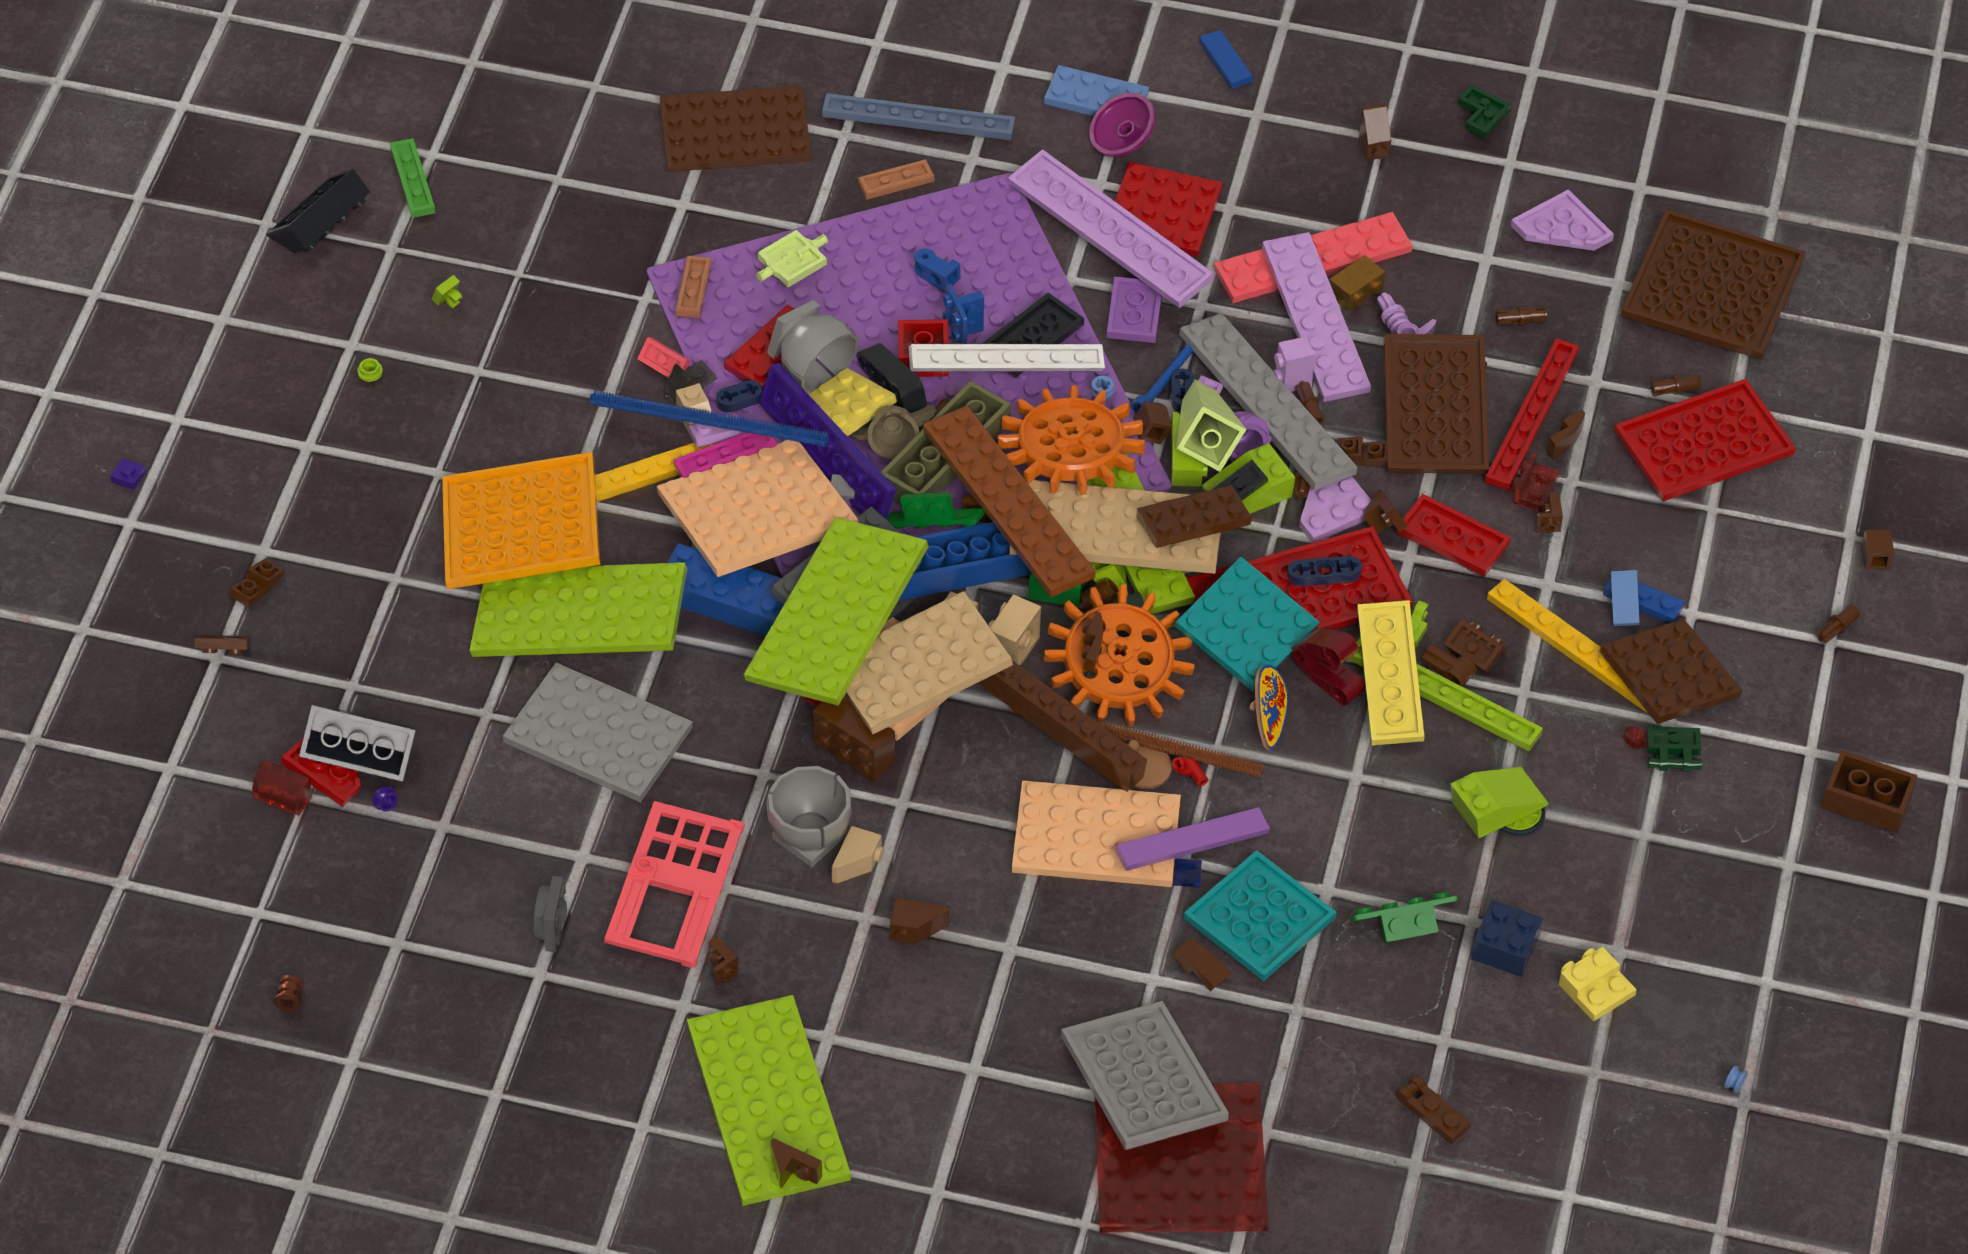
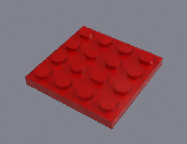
M1129 162L1115 202L1189 256L1198 258L1222 191L1223 182Z

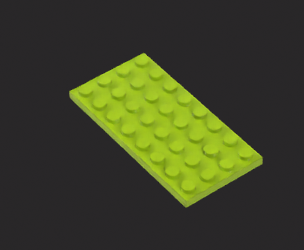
M835 517L745 671V680L839 706L929 547L927 540Z
M686 563L590 566L484 583L469 650L471 656L671 651L674 649L687 575Z
M793 995L687 1019V1027L742 1206L851 1180L848 1163ZM775 1138L821 1160L822 1177L818 1184L809 1180L803 1181L792 1173L783 1188H780L771 1159V1140Z

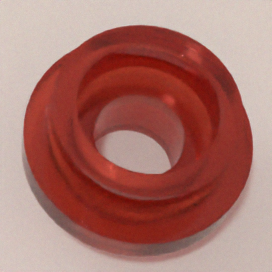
M1628 726L1625 729L1622 737L1631 748L1638 750L1640 747L1644 748L1647 745V735L1640 727Z

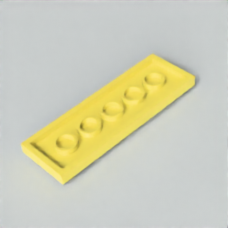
M1410 601L1358 604L1372 745L1423 742L1424 728Z

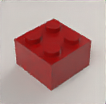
M948 319L898 320V359L910 369L908 347L911 344H949ZM913 371L918 377H949V371Z

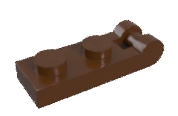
M1414 1075L1408 1081L1406 1087L1401 1086L1395 1092L1397 1099L1450 1144H1453L1470 1129L1471 1122L1431 1090L1418 1075ZM1417 1093L1420 1096V1098H1414L1413 1094Z

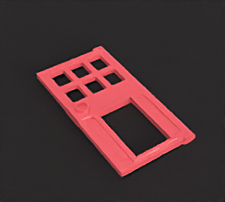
M654 801L604 938V943L679 962L682 966L696 968L702 945L745 824L741 821L733 819L729 821ZM661 816L679 820L674 835L656 831ZM686 823L704 827L699 842L681 838ZM711 829L729 833L723 849L706 844ZM653 840L670 844L665 860L647 855ZM677 847L695 851L690 866L672 862ZM703 853L720 857L715 873L697 869ZM649 885L692 896L674 949L630 938Z

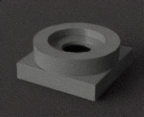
M552 876L550 886H540L535 904L534 939L545 940V949L549 952H557V947L560 945L562 937V923L565 922L567 913L566 889L563 877Z

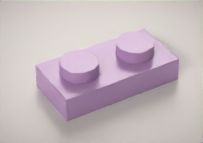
M702 424L688 426L689 435L696 447L721 442L745 433Z

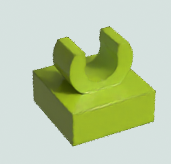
M452 275L436 287L432 300L437 306L446 301L448 306L453 309L460 303L459 300L462 298V295L457 290L460 281L455 275Z

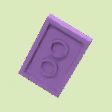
M1114 277L1106 338L1156 343L1162 295L1140 279Z

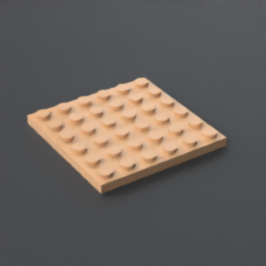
M785 440L777 444L776 447L762 448L758 453L750 456H739L735 461L726 464H716L712 469L703 472H693L689 477L670 480L657 486L658 495L717 577L821 541L835 517L859 523L858 518L801 443Z

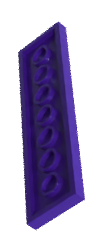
M780 363L771 365L759 404L777 424L780 423V426L783 424L784 427V424H786V427L789 425V428L792 425V428L793 426L795 428L798 426V429L799 427L801 429L803 427L804 430L809 428L810 431L815 429L816 431L818 430V434L820 431L821 434L824 431V435L827 432L829 442L825 447L800 443L830 481L832 474L841 475L855 491V498H851L849 502L860 514L873 507L886 519L897 489Z

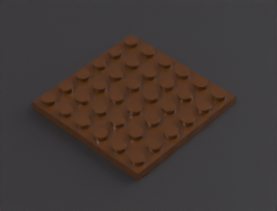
M1666 209L1624 302L1620 316L1762 360L1804 261L1806 251Z

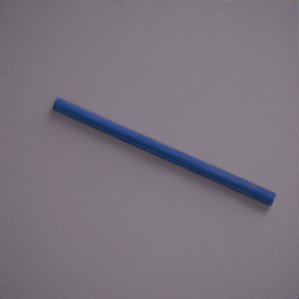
M596 390L590 395L591 404L595 406L824 447L829 442L827 432L825 435L824 431L822 434L821 431L818 434V430L816 431L815 429L814 431L813 429L810 431L809 428L804 430L803 427L798 429V426L796 428L793 426L792 428V425L789 428V425L786 427V424L783 427V424L780 426V423H778V426L775 423L774 426V422L772 425L769 422L768 425V421L766 424L765 421L762 424V420L760 421L759 419L758 421L753 418L748 420L747 417L742 419V416L739 419V416L736 418V415H734V418L731 415L730 418V414L728 417L725 414L724 417V413L722 416L721 413L718 416V412L713 413L711 411L710 413L707 410L705 412L702 410L701 412V409L699 411L696 409L695 411V408L692 411V408L689 410V407L686 410V406L683 409V406L679 405L678 407L675 404L673 406L670 404L669 406V403L667 405L664 403L663 405V402H661V405L658 402L657 405V401L655 404L652 401L651 404V400L646 401L644 399L643 401L640 398L638 400L635 398L634 400V397L631 400V397L628 399V396L625 399V396H620L619 394L614 396L613 393L608 395L607 392L606 395L605 392L602 395V391L599 394V391L597 392Z

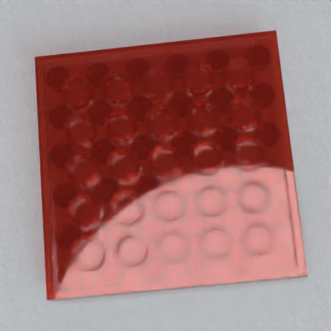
M1211 1083L1229 1112L1228 1121L1128 1150L1124 1149L1094 1096L1099 1233L1268 1231L1260 1083Z

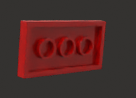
M787 304L724 362V369L743 381L753 380L760 383L763 391L771 365L780 363L782 366L781 355L773 359L767 353L776 320L795 308Z
M1424 494L1419 497L1403 518L1407 527L1400 532L1396 529V533L1483 577L1487 575L1510 545L1511 537Z

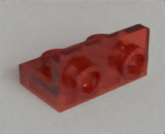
M1532 453L1528 461H1523L1520 470L1521 477L1515 478L1511 492L1515 493L1514 504L1542 513L1544 503L1548 501L1549 493L1552 492L1558 480L1560 470L1536 463L1537 454Z

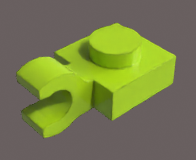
M1420 600L1416 604L1411 616L1415 648L1421 641L1428 626V623L1423 621L1428 614L1426 609L1429 604Z

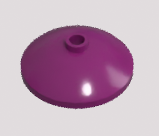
M1124 93L1108 100L1096 112L1090 125L1089 135L1094 148L1099 153L1108 157H1120L1137 150L1147 141L1154 129L1156 112L1153 104L1145 96L1138 93Z

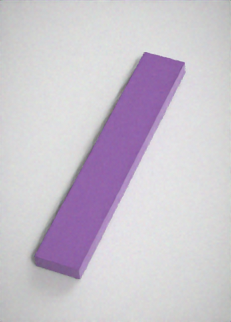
M1258 807L1116 845L1115 851L1125 871L1265 835L1268 834L1270 827Z

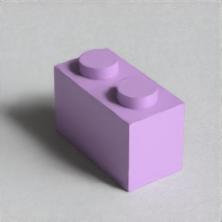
M1307 336L1278 343V352L1275 354L1276 370H1273V372L1291 392L1296 391V386L1301 381L1309 382L1312 387L1315 353Z

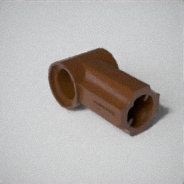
M1431 644L1422 656L1421 663L1462 687L1477 672L1475 664L1465 656L1457 658L1436 644Z

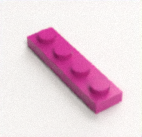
M743 433L674 459V467L680 477L686 478L693 472H703L712 469L716 464H726L735 461L739 456H750L758 453L762 448H773L777 444L774 437Z

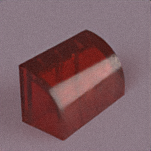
M263 759L254 777L252 795L256 799L300 816L312 798L310 778Z

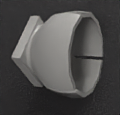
M814 300L777 318L767 353L773 359L781 355L782 367L807 394H810L820 385L833 378L816 359L836 376L851 364L858 350L859 339L850 327L835 317L817 315L820 305Z
M819 766L796 767L779 776L770 788L766 803L768 821L773 830L772 839L810 867L818 863L847 836V828L852 818L851 793L849 787L835 772Z

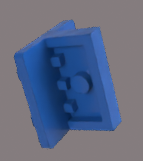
M946 285V295H943L945 306L943 319H948V326L951 328L954 343L967 344V335L975 334L984 329V296L981 291L957 297L952 285Z

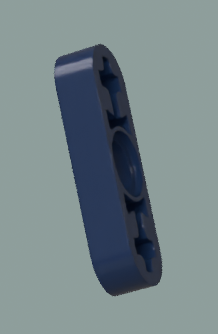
M1353 556L1296 560L1288 566L1287 579L1295 586L1355 582L1361 576L1362 563ZM1328 568L1331 570V573L1323 575L1318 572V569Z

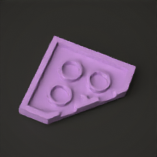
M1569 190L1511 219L1510 225L1525 241L1593 251L1613 241L1614 233Z
M1352 476L1316 490L1310 486L1299 527L1312 543L1321 541L1366 521L1363 516L1371 503V499Z

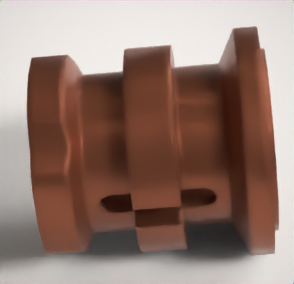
M283 976L280 979L277 995L274 997V1005L283 1011H297L301 1005L300 999L304 981L298 976Z

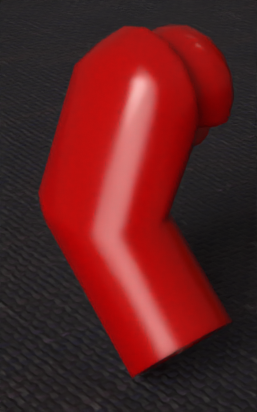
M1184 757L1173 759L1172 768L1176 773L1192 777L1198 787L1204 786L1209 779L1196 760Z

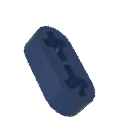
M1183 368L1175 370L1171 376V405L1177 412H1181L1182 401H1180V395L1185 396L1194 381L1193 373ZM1181 379L1185 381V386L1180 385Z
M750 380L725 387L717 392V408L722 412L729 413L759 403L762 394V386L760 383Z

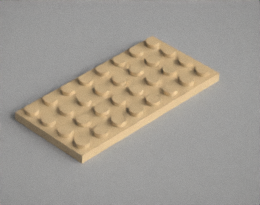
M1033 480L1029 483V486L1088 562L1216 573L1221 532L1156 548L1137 517V508L1189 496V494L1088 485L1087 493L1081 495L1077 487L1078 484L1060 483L1059 489L1054 494L1050 493V482ZM1010 545V554L1018 555Z

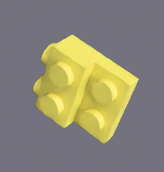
M1604 947L1598 950L1594 948L1588 949L1583 954L1582 960L1577 963L1569 961L1561 969L1559 986L1593 1022L1634 997L1637 990L1620 973V964Z

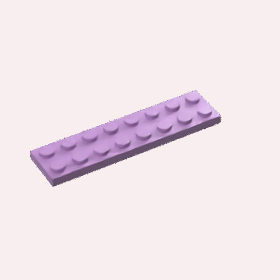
M1310 233L1263 241V252L1297 338L1307 336L1315 353L1313 378L1322 401L1327 402L1369 393L1371 390L1370 382Z

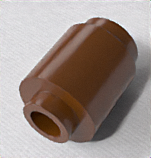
M1110 578L1100 579L1081 593L1082 599L1080 603L1085 611L1093 608L1089 600L1090 588L1096 587L1103 604L1113 603L1116 600L1119 589Z

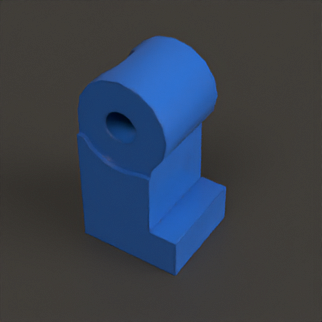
M925 248L915 253V273L944 293L946 292V285L951 284L953 286L961 279L960 263L952 259L948 263L936 256L932 250Z

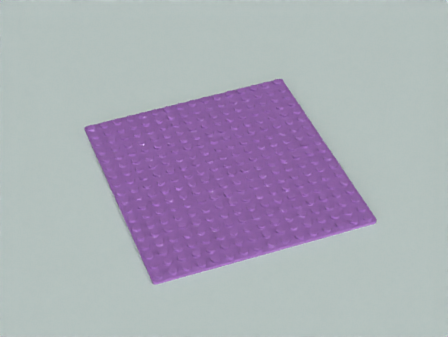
M1013 173L990 177L694 255L712 258L700 319L676 316V306L687 257L647 269V276L682 355L691 360L688 368L695 384L699 383L709 401L711 411L713 413L718 412V416L720 413L721 416L724 413V416L725 414H736L739 416V419L740 416H742V419L747 417L748 420L749 418L751 420L752 418L756 419L757 421L759 419L760 421L762 420V424L764 421L765 424L768 421V425L769 422H771V425L774 422V426L776 422L759 403L729 413L722 412L717 408L716 395L719 390L745 382L725 370L724 362L787 304L796 309L812 300L820 305L817 315L833 316L854 331L859 338L857 352L881 343L898 358V320L943 319V312L945 311L943 295H946V292L944 293L915 273L914 256L920 249H930L935 252L936 256L948 263L952 259L960 263L961 279L952 286L957 297L981 291L984 296V329L975 334L967 335V344H982L1048 292L1084 318V325L1060 344L1100 343L1025 195L1009 184L1008 177ZM795 230L810 240H814L822 234L827 237L828 243L818 248L819 252L827 258L826 266L790 287H787L775 276H770L762 282L757 279L756 273L766 268L758 260L759 251ZM948 326L949 344H955L952 339L951 328ZM1104 350L1105 368L1102 371H1024L1017 378L1007 371H949V377H919L924 387L927 406L935 405L936 408L942 399L951 401L969 381H972L1011 403L1010 417L1023 420L1024 416L1017 412V401L1019 399H1023L1033 407H1037L1043 403L1042 389L1047 388L1054 399L1069 398L1072 385H1077L1079 398L1093 401L1095 399L1091 393L1093 379L1098 376H1107L1114 382V393L1110 399L1106 400L1105 407L1112 410L1127 402L1129 404V416L1121 420L1122 423L1134 421L1133 418L1136 415L1135 411L1131 409V403ZM855 354L848 368L874 382L863 372ZM816 359V361L824 368V370L827 373H829L832 377H834V375L819 360ZM1003 430L999 435L1018 434V433H1014V432H1010V431ZM851 434L848 436L880 472L893 460L881 457L871 449L868 440H857ZM1138 435L1125 437L1130 439H1139ZM997 436V437L995 438V440H994L997 444H998V436ZM774 438L776 444L785 441V439ZM1145 441L1144 455L1127 453L1128 457L1135 459V471L1145 491L1168 492L1171 490V482L1150 442ZM1001 449V450H1002V451L1005 453V455H1006V454H1009V453L1018 451L1019 449ZM1026 463L1015 466L1022 477L1023 471L1029 467ZM1041 474L1034 479L1050 482V478ZM959 477L944 491L950 492L954 509H962L963 498L971 495ZM1061 481V483L1077 484V481ZM845 501L858 518L861 514L849 501ZM892 501L888 515L891 512L903 511L901 505ZM978 522V523L975 524V525H980V524H985V523H983V522ZM955 524L949 527L930 525L926 528L907 526L897 530L901 534L916 537L964 528L965 526L963 524ZM821 541L774 557L773 560L781 578L812 555Z

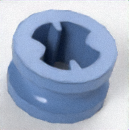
M1098 376L1093 379L1091 385L1092 396L1095 398L1101 390L1105 389L1106 400L1110 399L1114 393L1113 380L1107 376Z
M1735 1065L1730 1071L1724 1087L1727 1089L1729 1087L1733 1088V1092L1737 1094L1747 1078L1748 1071H1739V1067Z

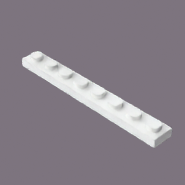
M911 344L908 347L911 371H1102L1105 368L1102 344Z

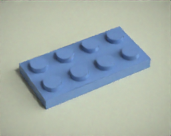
M1058 65L1044 97V104L1095 116L1102 105L1120 94L1138 93L1147 98L1149 87Z

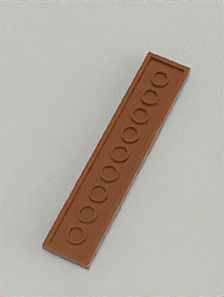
M968 406L923 424L924 433L1050 597L1095 578V569Z

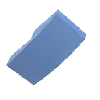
M1637 570L1611 571L1614 626L1640 625Z

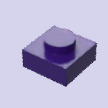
M122 458L110 476L111 482L134 490L145 475L146 468L144 465Z

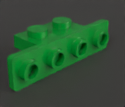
M950 492L903 494L900 498L903 511L891 512L886 520L896 529H902L907 526L926 528L930 525L949 527L955 524H963V526L969 527L977 524L985 512L983 508L954 509Z
M1449 892L1433 895L1434 900L1424 902L1423 897L1407 900L1408 905L1398 907L1397 902L1381 905L1382 910L1372 912L1371 907L1355 910L1356 915L1349 917L1351 923L1379 917L1384 943L1438 932L1433 906L1456 902L1458 897L1457 895L1450 897Z

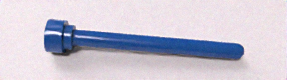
M1186 344L1146 395L1138 396L1133 401L1131 409L1135 413L1138 412L1144 401L1153 403L1154 399L1171 380L1172 373L1180 369L1193 353L1190 344Z

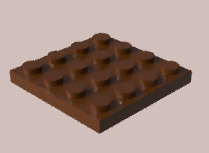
M1685 619L1604 643L1599 650L1657 724L1740 698L1742 689Z

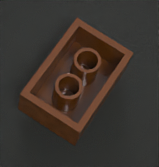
M843 697L839 706L822 702L813 710L814 742L820 749L827 750L836 756L841 763L848 764L854 768L862 777H867L876 782L895 763V731L887 727L872 734L849 700Z
M1841 750L1827 785L1821 808L1898 833L1912 798L1918 775Z

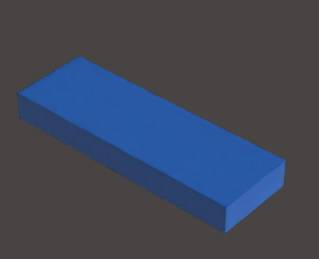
M1221 30L1200 36L1199 43L1231 89L1252 82V74Z

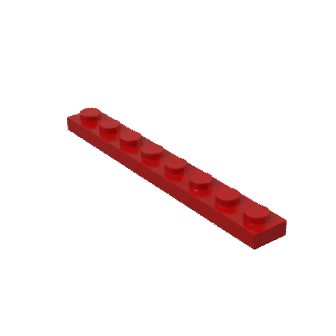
M1556 338L1486 475L1485 483L1509 491L1579 352L1578 345Z

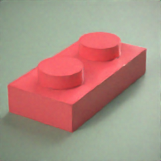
M647 337L637 358L675 382H681L691 362L688 358L653 337Z

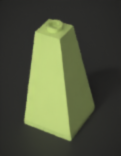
M1194 380L1182 400L1176 448L1221 472L1245 433L1246 428L1216 390Z

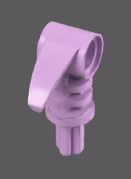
M1384 292L1381 296L1377 297V302L1383 311L1381 319L1387 325L1391 334H1433L1437 320L1432 319L1421 328H1418L1408 320L1403 306L1395 304L1390 294Z

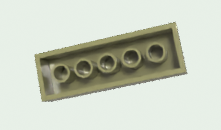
M969 381L933 419L968 406L995 440L1003 431V415L1010 416L1011 403ZM923 429L881 471L897 489L893 501L901 505L900 498L903 494L943 493L958 478L957 474L927 437Z

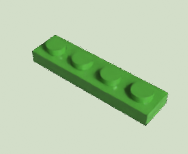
M414 139L390 143V150L411 218L434 214L435 206Z

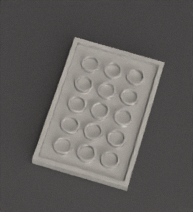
M555 663L503 735V743L641 803L692 730L693 721L559 663Z
M1163 1001L1061 1029V1037L1125 1150L1228 1121L1229 1112Z

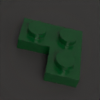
M1472 84L1458 98L1457 105L1474 113L1467 120L1465 129L1484 139L1490 135L1511 111V104Z

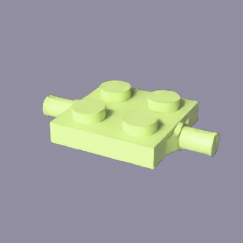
M795 230L758 252V260L766 268L756 273L757 279L762 282L770 276H775L787 287H790L827 265V258L819 252L818 248L828 243L827 237L822 234L814 240H810Z

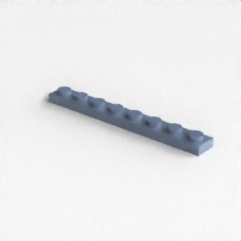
M826 93L822 109V117L1011 141L1015 126L1014 116Z

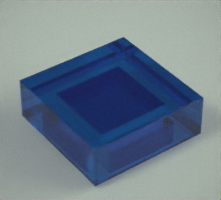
M1175 858L1173 886L1200 888L1202 860Z

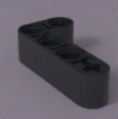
M878 343L857 352V361L863 372L879 386L895 394L897 400L894 404L895 406L902 407L910 413L919 411L927 406L925 391L920 378L883 344Z

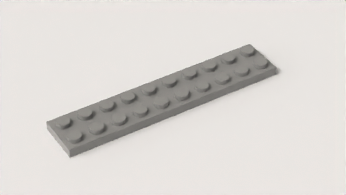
M1222 313L1180 328V337L1187 344H1190L1194 353L1245 411L1252 412L1267 421L1269 434L1272 437L1271 441L1314 490L1357 474L1358 467L1287 386L1277 378L1272 369Z

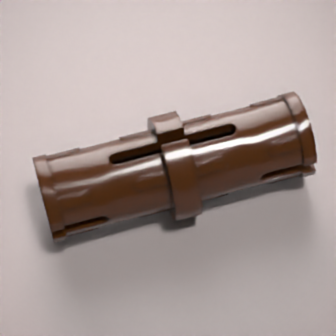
M1518 306L1517 309L1496 310L1495 319L1497 326L1509 324L1524 326L1525 323L1546 322L1547 310L1545 306L1534 308Z

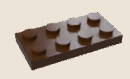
M1232 485L1137 508V517L1156 548L1248 526L1252 522V516Z

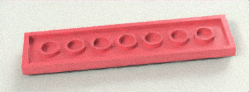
M1393 212L1311 235L1327 276L1339 273L1364 255L1375 263L1410 253L1413 246ZM1263 249L1214 263V271L1232 303L1278 291Z

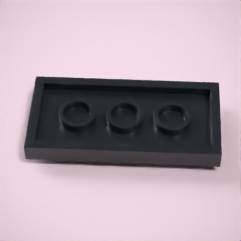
M1048 292L982 344H1060L1084 325V318ZM1024 371L1007 372L1011 374L1013 377L1017 378Z

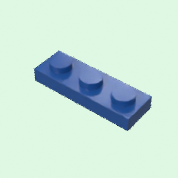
M1610 578L1604 588L1603 595L1612 599V582ZM1638 582L1639 611L1666 623L1675 622L1684 608L1685 601Z

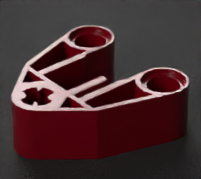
M1321 628L1309 633L1291 647V656L1309 679L1340 705H1348L1366 690L1363 679L1355 672L1341 665L1359 650L1356 640L1350 634Z

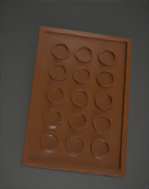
M802 85L660 96L667 172L812 161Z
M1384 334L1387 473L1487 474L1489 471L1484 335Z

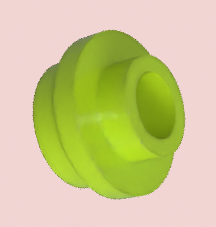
M367 358L360 363L357 372L360 379L372 382L382 376L383 369L377 360Z

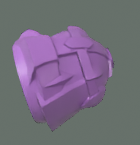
M1249 411L1235 412L1234 414L1244 425L1246 431L1228 460L1234 462L1247 451L1267 443L1270 444L1272 437L1269 434L1267 421Z

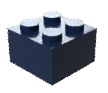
M1492 900L1473 941L1471 959L1522 977L1540 937L1543 917Z

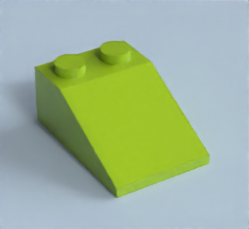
M1267 443L1247 451L1205 482L1201 489L1204 492L1212 490L1249 461L1253 460L1267 476L1268 482L1242 501L1251 514L1291 498L1295 476L1272 446Z
M1522 767L1473 772L1450 783L1452 803L1478 839L1548 806L1547 800Z

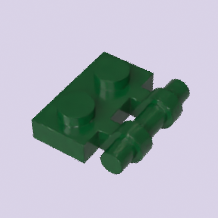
M1647 727L1648 754H1658L1659 757L1648 758V768H1658L1659 771L1682 769L1683 772H1691V769H1702V759H1692V755H1701L1700 728ZM1668 754L1682 755V759L1668 758Z

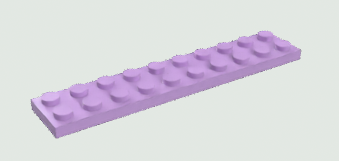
M1043 149L1008 177L1011 186L1178 308L1182 307L1214 280L1212 271Z

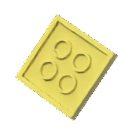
M849 368L840 371L836 376L808 394L847 437L872 420L871 418L878 410L886 406H892L897 402L894 393Z

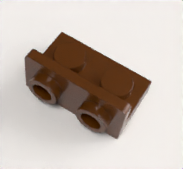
M1461 619L1444 645L1457 655L1469 658L1476 667L1488 673L1499 656L1506 655L1507 651L1503 646L1504 641L1494 634H1491L1490 637L1482 632L1483 628L1471 620L1467 623Z

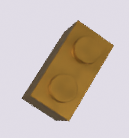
M1364 255L1331 277L1329 283L1338 304L1349 312L1356 306H1361L1372 295L1380 293L1384 288L1385 271Z

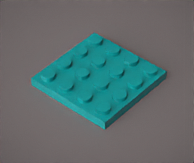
M1240 557L1176 621L1175 627L1254 692L1258 669L1265 665H1271L1277 669L1291 654V647L1313 632L1320 622L1244 558Z
M1256 850L1184 912V920L1264 982L1336 918L1337 912Z

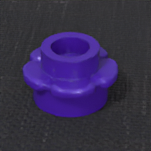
M384 786L376 790L372 803L376 806V809L387 812L396 806L398 796L392 787L387 788Z

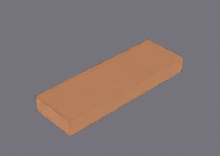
M926 159L858 177V185L866 200L934 182V174Z
M687 256L676 306V316L700 319L712 258Z

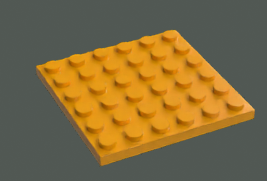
M593 452L442 476L445 583L447 589L600 565Z

